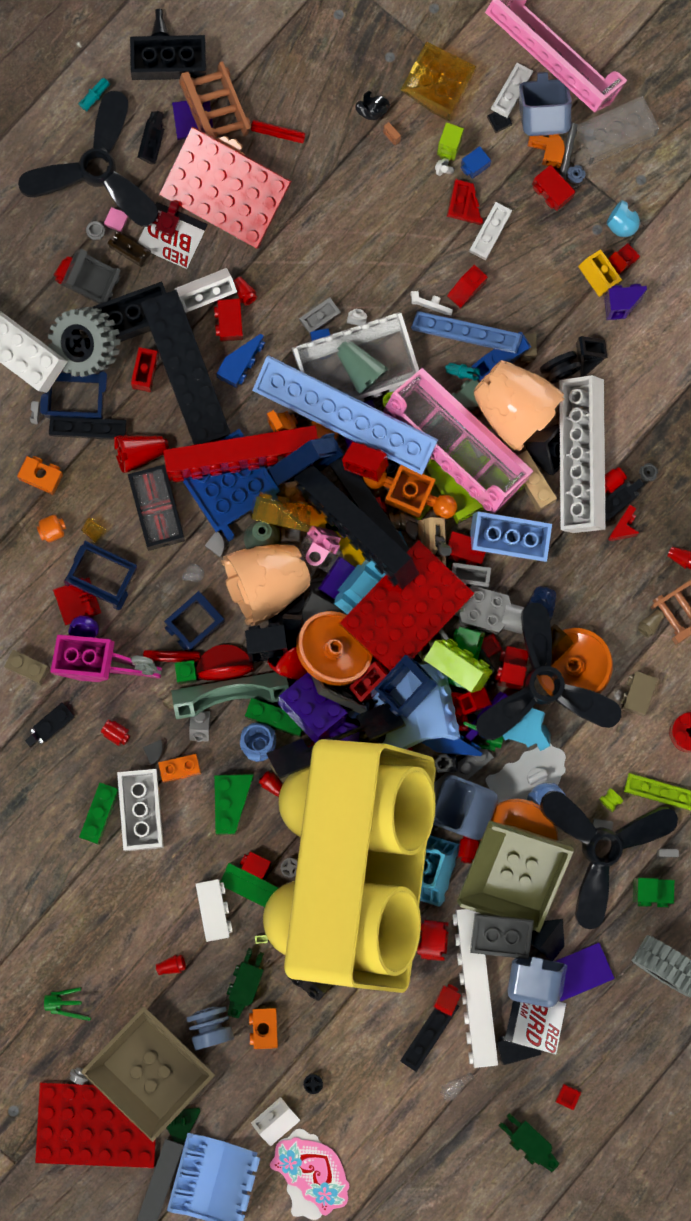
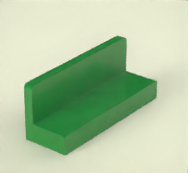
M228 863L220 883L224 882L225 888L263 907L266 906L271 895L278 889V887Z

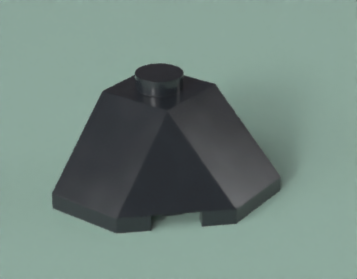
M559 423L534 432L525 441L526 450L533 461L549 475H554L560 469Z

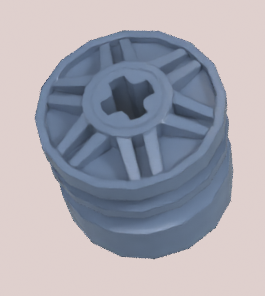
M214 1006L197 1011L191 1016L186 1017L187 1022L194 1020L197 1022V1025L189 1027V1030H199V1034L192 1037L195 1050L234 1039L232 1028L229 1026L222 1027L221 1025L229 1017H219V1013L227 1011L226 1006Z

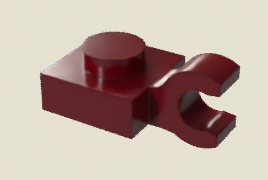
M172 200L168 212H161L155 227L156 231L174 236L180 218L176 217L179 209L178 202Z

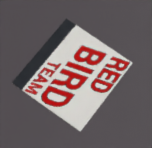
M156 202L158 218L152 225L144 228L138 243L149 249L152 254L187 269L208 224L177 211L176 217L180 218L173 237L156 231L155 227L161 212L167 213L169 208Z

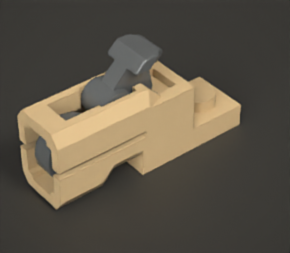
M430 517L419 520L418 537L421 543L446 566V556H450L452 549L449 545H446L445 518Z

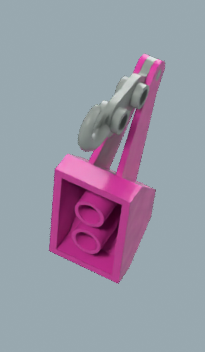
M57 635L50 672L79 681L101 682L108 680L109 673L161 678L162 668L155 666L153 660L148 657L134 655L128 658L113 653L115 642L111 639ZM111 661L133 666L136 670L110 667Z

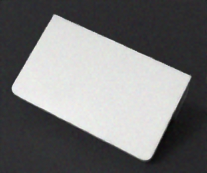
M280 1097L253 1120L251 1124L258 1134L272 1146L295 1126L300 1119Z

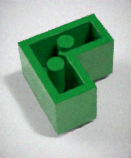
M655 878L633 879V903H638L639 907L652 906V903H656L657 907L669 908V904H674L675 880Z

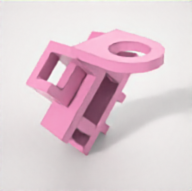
M312 526L307 534L313 539V542L306 553V560L310 565L318 566L325 560L330 551L333 554L337 553L341 537L331 529ZM318 552L321 558L319 561H312L310 554Z

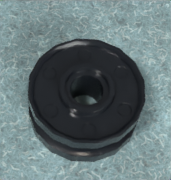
M570 351L546 362L539 370L541 374L551 373L545 379L554 384L578 372L582 368L581 362L571 363L577 357L575 351Z

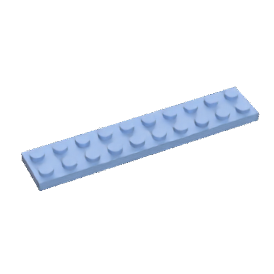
M269 355L264 361L252 390L357 443H363L372 449L382 450L387 454V458L421 475L424 473L438 442V439Z

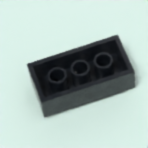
M205 35L130 37L132 80L180 79L181 74L189 72L190 77L194 79L205 76Z
M161 281L93 306V309L98 308L102 310L100 314L107 313L109 315L107 320H113L115 322V325L112 326L113 329H118L119 331L116 339H120V342L150 331L140 303L166 293V290Z
M271 623L266 628H260L257 625L248 627L249 630H245L249 662L268 661L269 658L280 659L287 652L284 625Z

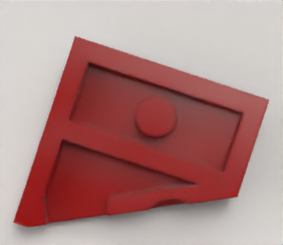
M458 179L454 180L447 217L482 225L483 219L478 209L479 203L475 197L476 191L473 183Z

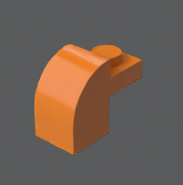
M558 134L549 135V137H545V135L530 136L527 146L545 150L542 165L549 166L551 164L554 168L560 169L565 151L562 138Z

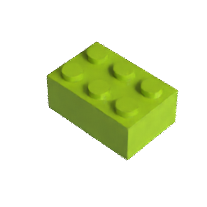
M452 639L436 640L424 661L468 691H481L493 672L489 669L490 665L483 660L478 661L473 658L474 654L470 651L458 648V644Z

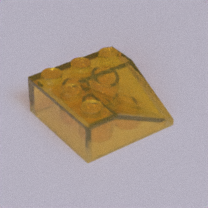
M426 41L401 91L433 114L450 122L475 75L476 66Z
M259 492V495H254L250 518L309 532L312 508L307 507L308 503L297 500L296 504L290 503L289 498L278 496L277 500L273 499L271 494Z

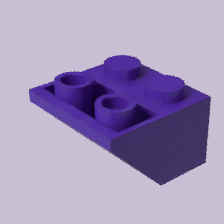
M632 284L630 287L615 285L608 289L604 298L606 320L626 319L642 300L647 286H641V284Z

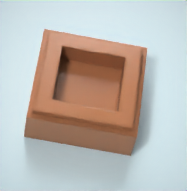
M389 122L384 125L383 133L396 146L401 141V135Z

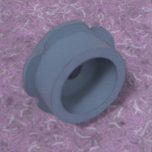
M579 165L570 167L567 172V177L572 183L582 182L586 175Z

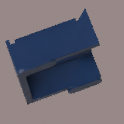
M100 372L99 374L80 377V375L72 376L71 373H60L55 382L99 383L97 413L51 411L52 386L47 393L41 395L40 412L46 418L58 416L103 419V399L107 385L106 372Z
M325 434L320 439L310 440L277 464L267 467L266 470L270 471L277 486L294 482L295 476L318 459L324 458L314 465L321 471L343 456L334 438L335 434Z
M84 541V544L80 546L74 557V563L64 583L66 586L70 584L112 604L116 610H121L128 597L126 590L137 570V565ZM87 550L129 570L116 596L74 576Z

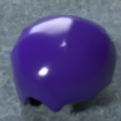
M78 616L72 620L68 634L70 636L95 638L99 632V625L89 616Z

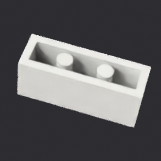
M227 268L174 289H177L185 313L237 292Z
M219 879L196 883L206 942L229 938V933H232L233 930L231 921L226 919V913H229L227 901L223 902L222 894H226L224 882L220 883Z

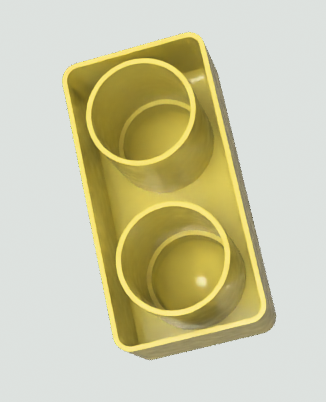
M321 739L313 746L310 767L289 775L284 781L278 801L280 815L286 826L294 834L301 837L295 881L282 885L271 895L264 909L263 926L265 934L273 947L285 955L284 970L289 978L404 993L410 983L412 961L420 939L421 916L419 903L427 841L430 837L435 818L434 782L436 767L433 757L388 744Z

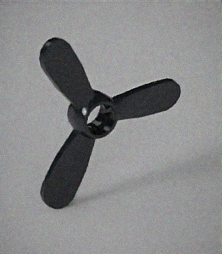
M110 91L103 96L95 123L93 148L86 150L81 155L79 162L50 165L23 173L18 182L21 193L27 197L35 198L60 191L84 180L93 187L104 186L116 205L135 224L141 227L152 225L158 218L156 204L141 189L116 172V163L111 155L126 120L128 112L126 96L119 91ZM94 158H101L106 163H109L106 172L100 176H93L88 171H85L89 161Z
M530 603L525 606L521 612V623L525 646L533 670L526 677L525 689L500 700L480 715L476 722L478 734L486 740L498 739L519 723L536 703L549 705L555 701L577 716L595 725L605 728L615 726L621 718L619 704L594 691L564 683L562 674L556 668L551 667L552 634L547 609L540 603ZM537 674L539 676L547 675L553 680L554 690L552 696L540 695L536 691L534 683Z
M549 791L542 797L540 807L543 815L560 830L581 841L582 851L587 860L590 861L580 886L576 904L575 918L580 926L585 929H596L602 924L609 896L610 866L618 862L622 856L623 849L646 844L674 831L678 823V816L673 809L660 807L636 818L614 832L609 828H595L583 811L561 792ZM603 837L609 838L611 840L609 852L603 857H598L595 854L596 844Z

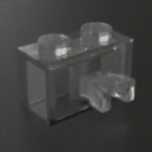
M308 534L298 548L305 559L306 553L313 542V539ZM338 550L336 554H333L330 551L320 565L311 566L312 571L310 575L313 576L317 567L329 573L342 552ZM318 552L310 554L312 561H319L321 558Z

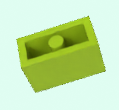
M446 122L437 155L441 159L447 158L449 161H455L464 128Z

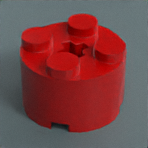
M691 712L677 717L669 729V736L673 745L678 750L687 753L691 752V736L689 737V733L686 732V730L691 728Z
M425 920L424 923H421L420 935L422 940L417 948V954L421 955V959L445 961L446 958L442 957V954H447L449 932H446L445 927H449V922Z

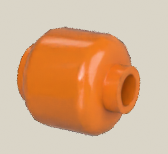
M56 515L41 519L39 526H37L42 541L46 540L47 542H53L64 536V529H66L63 519H58Z

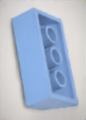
M476 512L472 517L470 531L472 550L547 562L552 524Z

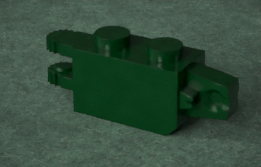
M248 948L241 965H236L233 976H236L234 984L230 983L226 993L230 995L227 1015L238 1019L244 1007L253 1003L264 972L263 969L259 968L264 955L263 952L258 954L255 966L248 964L253 950L251 948Z
M509 1113L507 1115L508 1120L517 1126L515 1130L511 1132L504 1123L498 1125L509 1135L508 1137L511 1139L509 1144L517 1151L523 1150L526 1153L524 1158L532 1165L536 1163L553 1172L560 1163L551 1153L552 1145L526 1120L520 1123Z

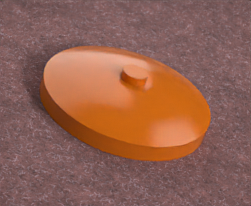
M335 611L320 612L310 617L298 633L296 649L301 664L311 676L323 683L341 686L353 683L361 678L371 664L372 655L339 624L346 614Z
M582 628L564 629L563 631L574 644L551 667L556 668L562 674L565 684L588 689L600 694L608 685L613 671V659L608 646L601 637L592 631ZM537 674L538 681L544 691L552 696L554 690L553 680L547 675L539 676Z
M509 799L496 805L491 821L558 840L557 827L543 815L540 805L525 799Z

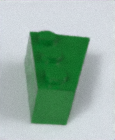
M214 775L216 835H236L254 775Z

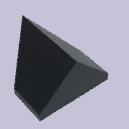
M581 336L576 342L578 362L582 364L580 377H584L604 359L608 358L606 342L604 339Z
M563 919L544 921L540 932L532 930L531 946L551 961H554L565 947Z

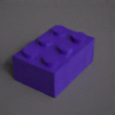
M308 672L279 695L278 705L315 743L327 738L346 722L347 712L338 703L318 694L312 676Z

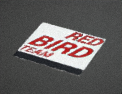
M513 1001L505 1040L556 1054L566 1003L558 1001L555 1006L547 1008Z

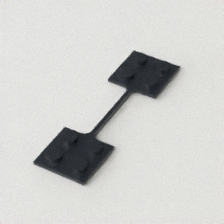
M384 703L356 715L360 723L359 727L328 740H341L355 733L365 732L371 741L406 725L401 716L393 714L390 711L391 706L388 703ZM299 739L266 754L276 774L281 779L310 767L313 746L309 748L303 739Z

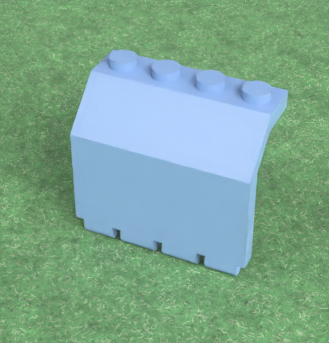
M430 664L421 665L438 684L407 718L401 716L406 726L387 733L382 744L408 749L428 739L443 737L456 740L460 738L451 689L445 674ZM410 670L390 694L402 706L422 682ZM379 693L373 697V702H377L374 704V708L384 704L378 697Z
M187 1133L167 1211L205 1221H244L245 1215L242 1214V1211H247L250 1199L247 1191L252 1192L256 1177L252 1175V1172H257L260 1158L257 1157V1152L211 1137Z

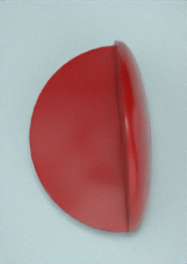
M217 645L207 650L201 656L197 664L196 674L202 680H228L252 672L253 664L249 662L247 653L233 645Z
M296 647L287 651L280 659H268L270 668L283 677L300 679L307 673L299 660Z

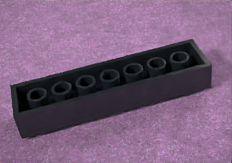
M177 289L141 302L140 305L193 445L207 443L231 434Z
M313 464L294 477L297 483L295 487L301 493V498L306 503L311 502L312 508L319 515L322 513L325 516L324 519L331 527L335 525L338 528L337 532L344 539L347 537L355 550L360 549L363 552V557L368 562L373 561L378 572L381 574L385 573L388 576V581L393 586L398 585L401 589H404L419 575L413 559Z

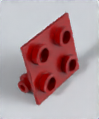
M88 577V578H85V579L79 578V579H81V580H83V581L88 582V583L91 584V581H90V578H89V577ZM70 584L69 586L65 585L53 590L65 626L71 624L72 620L78 616L92 617L101 614L95 596Z

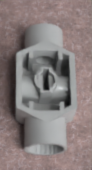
M473 585L469 588L474 592V595L454 615L458 616L460 625L491 634L494 633V635H498L503 629L519 634L523 633L521 612L524 607L511 604L509 595Z

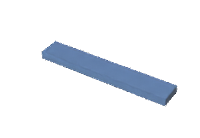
M420 311L416 312L411 326L413 331L517 354L522 335L519 333Z

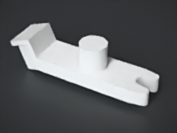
M411 291L412 304H417L448 316L452 315L453 309L439 305L440 297L433 296L432 300L428 301L420 298L418 291Z

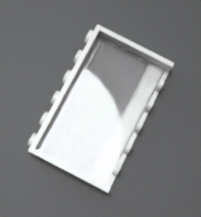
M400 312L291 348L299 371L362 402L365 401V397L371 396V398L381 396L383 391L389 390V392L397 390L419 371L403 316ZM345 341L347 343L353 342L388 368V371L364 393L359 394L337 355L339 352L337 348Z

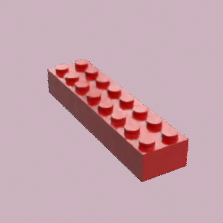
M316 425L166 449L163 450L166 472L169 481L182 482L184 478L189 477L200 479L203 478V475L208 474L219 476L222 475V472L226 471L237 473L245 468L256 470L263 465L269 467L277 464L308 441L318 439Z

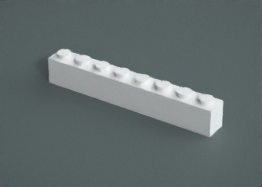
M468 909L455 910L456 914L452 915L453 925L457 926L458 934H455L456 946L460 947L457 961L458 965H462V973H459L460 985H464L465 993H461L462 1004H466L467 1012L464 1013V1022L469 1025V1032H466L467 1044H471L472 1051L468 1052L469 1064H473L474 1068L497 1066L498 1060L486 957L484 954L470 953L474 914L478 912Z

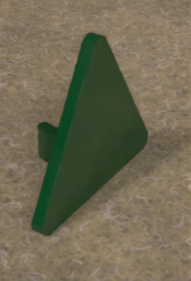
M199 1108L183 1109L166 1127L175 1142L184 1144L187 1133H190L201 1112Z

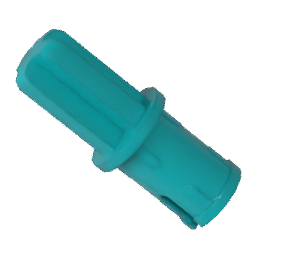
M101 78L92 90H88L89 92L78 105L87 112L97 100H100L101 94L110 86V83L105 78Z
M449 363L445 366L447 374L458 376L460 379L468 378L474 381L479 379L478 376H474V374L480 375V371L477 368L467 367L466 364L458 365L454 363Z

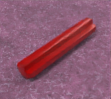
M255 120L251 124V131L298 143H303L305 140L304 132Z
M145 650L143 656L160 662L194 660L195 663H198L200 652Z

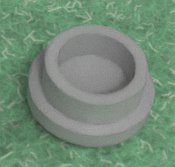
M98 221L89 223L86 227L87 236L92 240L101 239L105 234L103 224Z
M82 1068L71 1069V1081L79 1085H84L88 1081L81 1073Z

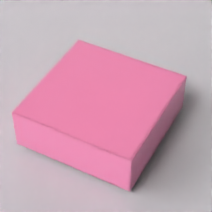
M111 207L104 226L122 232L128 216L124 212Z

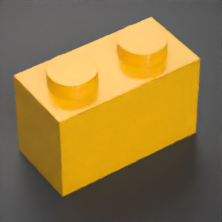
M601 249L587 257L578 266L599 297L605 294L612 286L622 281Z

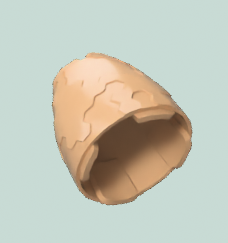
M503 360L499 361L474 389L475 399L490 426L512 450L518 451L523 449V443L536 430L540 431L545 428L555 416L556 412L554 409L560 402L565 400L563 398L564 393L546 379Z
M275 544L256 546L223 556L221 562L225 566L228 577L226 586L232 601L238 603L244 614L246 625L256 626L274 617L310 586L311 579L308 567L300 559L302 555L295 545Z

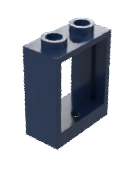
M198 591L164 622L167 625L165 630L171 636L174 634L179 639L177 643L184 651L188 649L191 652L220 627L225 620ZM197 601L214 622L190 643L172 622Z
M405 654L377 685L375 690L379 693V699L391 706L390 711L393 714L407 718L438 683L415 659ZM411 670L422 684L401 706L390 692Z

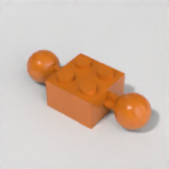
M401 464L394 479L387 476L386 471L379 482L363 477L364 482L371 489H379L382 486L389 489L385 504L415 517H421L425 505L433 507L434 513L439 518L449 519L457 512V502L452 496L441 495L435 497L431 495L436 479L424 474L421 475Z

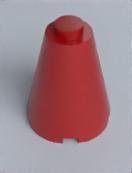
M119 435L114 437V449H117L118 453L116 456L120 470L124 473H128L163 456V450L169 449L167 439H163L162 436Z

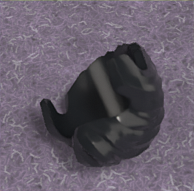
M368 90L363 95V101L356 103L355 109L365 119L377 120L387 113L390 102L382 96L370 97L372 92Z

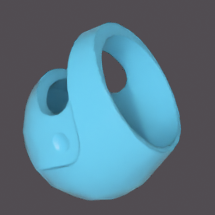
M621 200L610 214L606 224L615 235L629 237L637 232L640 226V219L638 213L630 211L628 203Z

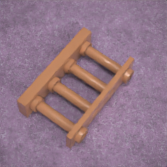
M223 61L219 62L217 72L195 79L190 77L189 72L181 74L179 83L198 130L215 139L219 135L241 129L243 136L248 135L251 128L250 120L248 117H245L230 80V71L228 67H225ZM218 79L221 80L224 89L204 95L197 94L195 89L198 85ZM224 96L228 97L231 104L230 106L210 112L204 111L202 106L204 102ZM234 112L237 119L236 123L216 129L211 128L210 119Z
M691 580L665 597L663 595L658 596L653 600L654 604L650 607L654 610L659 606L675 630L674 634L676 636L672 638L675 645L691 636V626L687 629L684 626L681 627L665 602L675 596L691 620V606L681 593V591L691 586Z

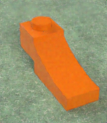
M272 410L267 413V422L273 432L297 428L298 422L293 414L290 415L288 411L276 413Z

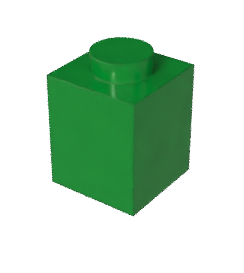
M194 660L175 663L178 685L197 682Z

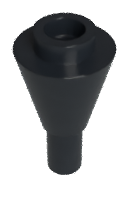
M156 9V20L151 36H169L163 20V10Z

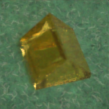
M89 517L81 531L94 542H97L106 532V529Z

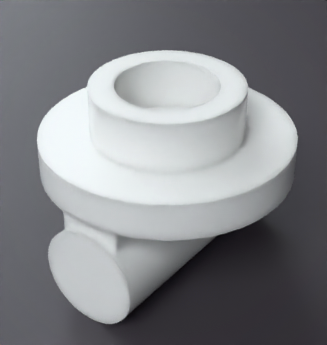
M447 158L440 159L437 162L435 170L438 176H441L443 173L452 174L454 172L453 167L448 166L449 160Z
M354 309L348 313L347 323L358 326L365 324L367 314L361 309Z
M534 768L529 771L527 780L531 786L536 787L539 784L545 783L548 775L545 770Z

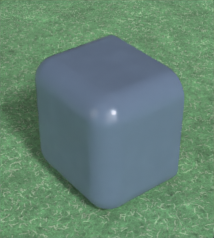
M537 72V81H527L519 85V111L525 134L528 136L565 134L570 130L572 100L569 89L560 80H548V72Z
M449 775L444 779L435 802L433 825L473 840H481L488 822L491 821L498 803V796L491 789L460 777Z
M529 957V959L515 958L512 961L507 993L509 998L513 1001L547 1008L555 1006L563 995L567 965L537 957Z

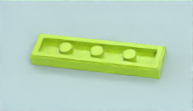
M628 773L623 792L691 811V790Z

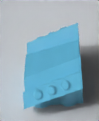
M365 560L362 565H357L338 589L339 594L336 596L334 604L346 614L386 575L385 573L381 574L378 572L373 561L368 562Z
M532 708L519 723L502 735L504 740H514L526 744L527 747L536 743L540 751L550 746L551 734L546 725L542 724L545 713Z
M430 835L426 847L420 901L438 907L443 904L445 892L449 888L452 871L456 866L459 844Z

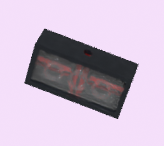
M165 464L128 474L148 551L185 542Z

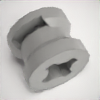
M293 858L285 859L281 863L282 874L288 878L295 877L298 861Z

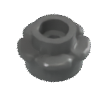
M651 463L644 464L639 469L641 479L644 481H654L657 477L658 469Z

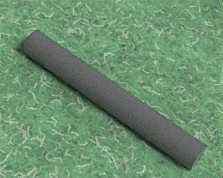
M571 123L559 173L564 180H566L578 126L576 123Z

